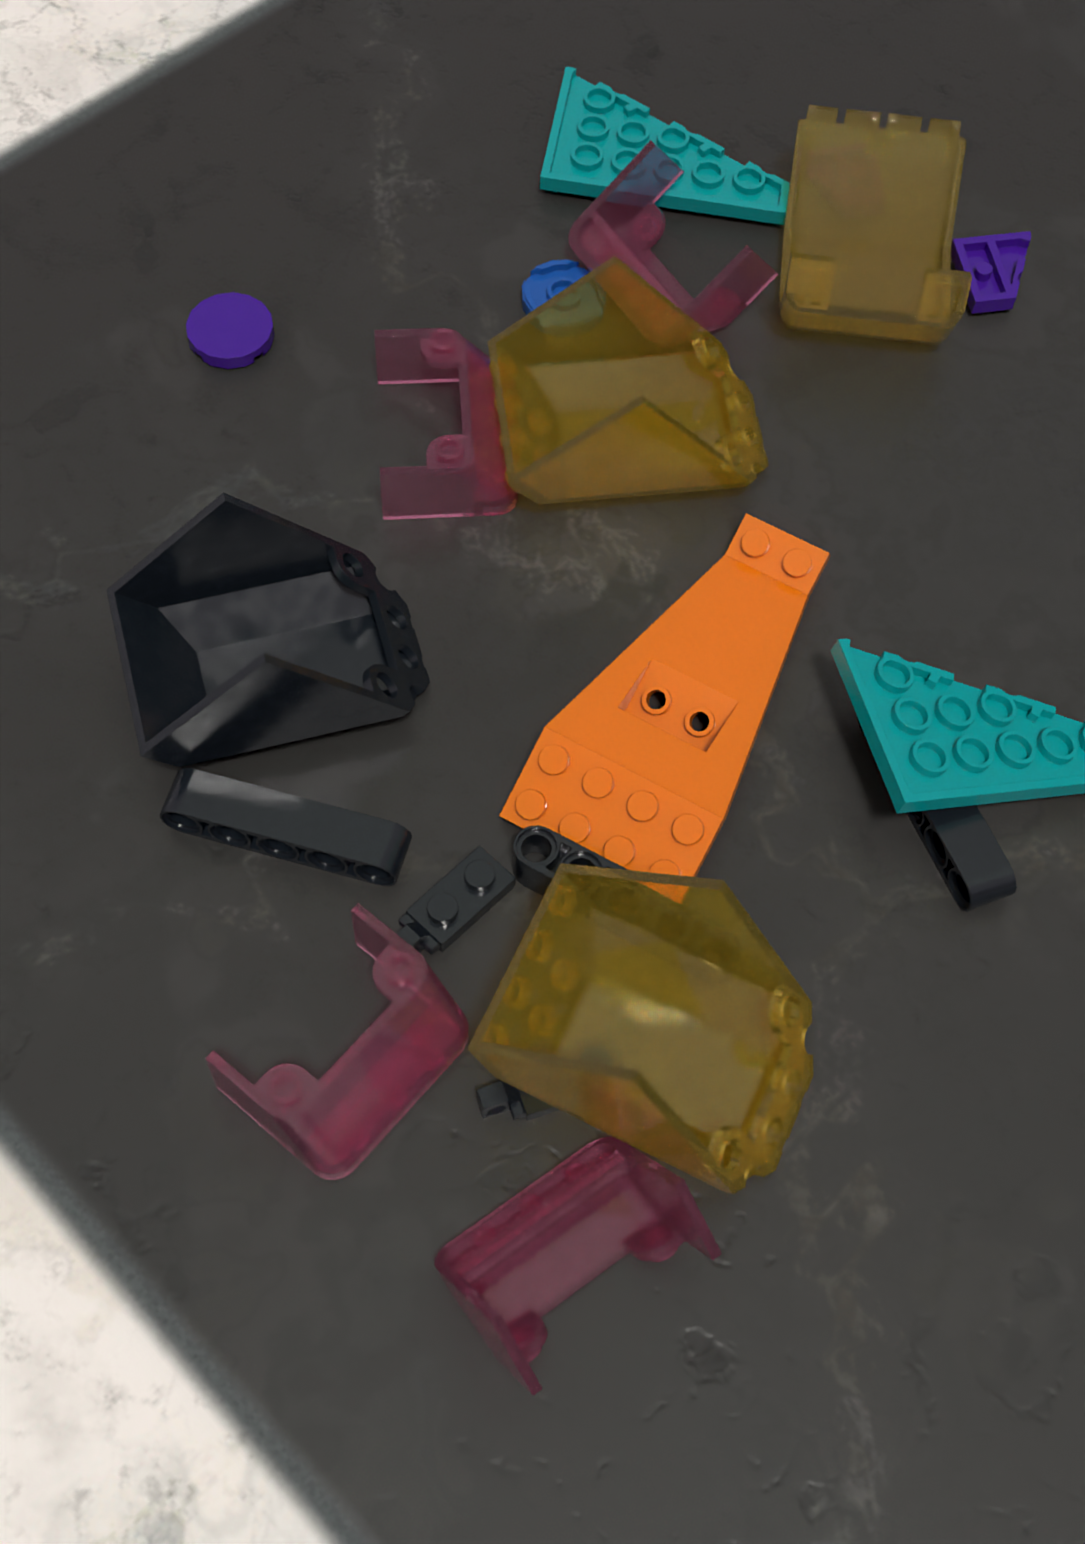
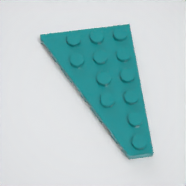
M566 66L540 175V189L784 225L790 183L774 174L764 172L761 167L750 161L743 165L724 155V147L699 134L689 132L684 126L675 121L670 125L650 115L649 107L624 94L614 92L611 87L602 82L595 86L576 76V68Z
M847 638L838 639L832 647L831 654L897 814L1085 793V721L1082 723L1056 714L1055 706L1021 695H1010L1000 688L987 684L981 690L954 681V673L920 662H908L896 654L884 651L881 656H877L850 647L851 640Z

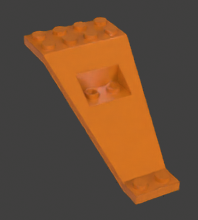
M746 513L725 555L544 727L499 816L523 829L538 825L549 828L685 899L726 820L808 599L830 558V553ZM656 692L664 693L666 698L664 706L660 709H652L649 704L651 695ZM698 714H706L709 718V725L703 731H695L692 726V720Z

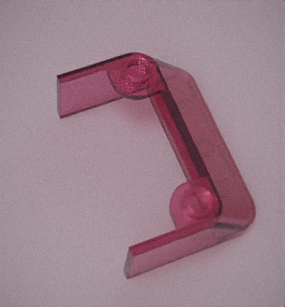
M650 140L573 223L569 232V245L643 333L656 343L666 345L729 325L769 285L778 273L746 245L695 299L692 298L650 250L663 235L666 225L665 216L656 206L655 202L684 172Z
M453 329L374 330L378 385L459 382L462 418L461 435L440 436L429 444L426 451L427 466L380 467L383 520L503 515L513 510L518 502L519 484L510 376L506 369Z
M359 903L351 910L355 942L357 946L375 959L373 966L374 984L378 991L392 1003L329 1070L317 1080L298 1065L281 1064L268 1070L253 1085L214 1050L205 1058L216 1088L312 1172L327 1180H338L351 1174L461 1054L469 1039V1024L466 1015L424 957Z
M609 1136L587 1144L450 1241L439 1251L434 1265L445 1285L497 1360L534 1396L543 1388L528 1362L539 1355L548 1336V1329L541 1317L628 1253L638 1260L660 1262L674 1255L678 1247L685 1241L711 1260L716 1259L722 1252L684 1179L621 1139Z

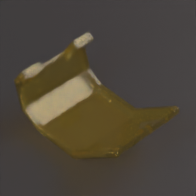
M809 105L806 119L798 120L783 232L779 286V311L782 322L788 328L795 330L928 345L944 342L964 314L972 282L971 272L951 270V243L966 149V139L959 136L961 121L930 118L928 131L925 133L920 132L923 117L889 113L886 128H879L881 112L846 109L843 124L836 123L837 107Z

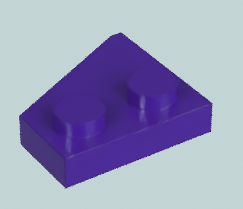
M1030 231L952 240L949 253L971 314L1011 310L1013 308L1020 285L1019 281L1024 269L1027 248L1032 236Z

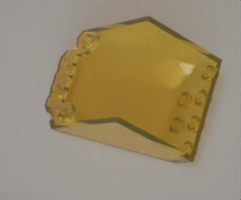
M613 256L488 341L489 369L493 376L496 395L494 403L499 415L500 442L504 449L506 462L505 477L509 486L515 492L523 494L537 504L746 487L757 478L756 474L763 471L769 465L766 452L764 451L758 417L755 412L753 395L744 380H740L731 369L730 357L722 343L616 256Z
M560 863L504 977L499 983V987L480 1025L476 1029L468 1050L495 1078L723 1192L734 1194L746 1187V1180L751 1176L765 1177L775 1171L782 1156V1149L786 1139L790 1136L801 1108L802 1099L805 1092L808 1091L814 1076L813 1054L807 1053L804 1043L806 1031L812 1024V1002L724 880Z

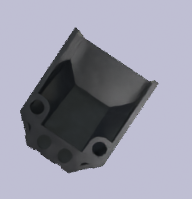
M224 492L106 590L141 757L183 767L403 717L415 705L416 702L414 700L425 691L430 684L427 670L422 661L423 656L415 629H413L408 606L395 590L390 591L379 582L376 576V567L365 553Z

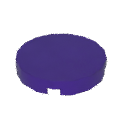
M241 293L215 294L202 300L190 312L186 322L190 349L194 354L196 352L201 356L203 362L213 367L225 369L246 367L254 363V358L262 352L264 356L270 350L275 337L270 311L263 302L250 295Z

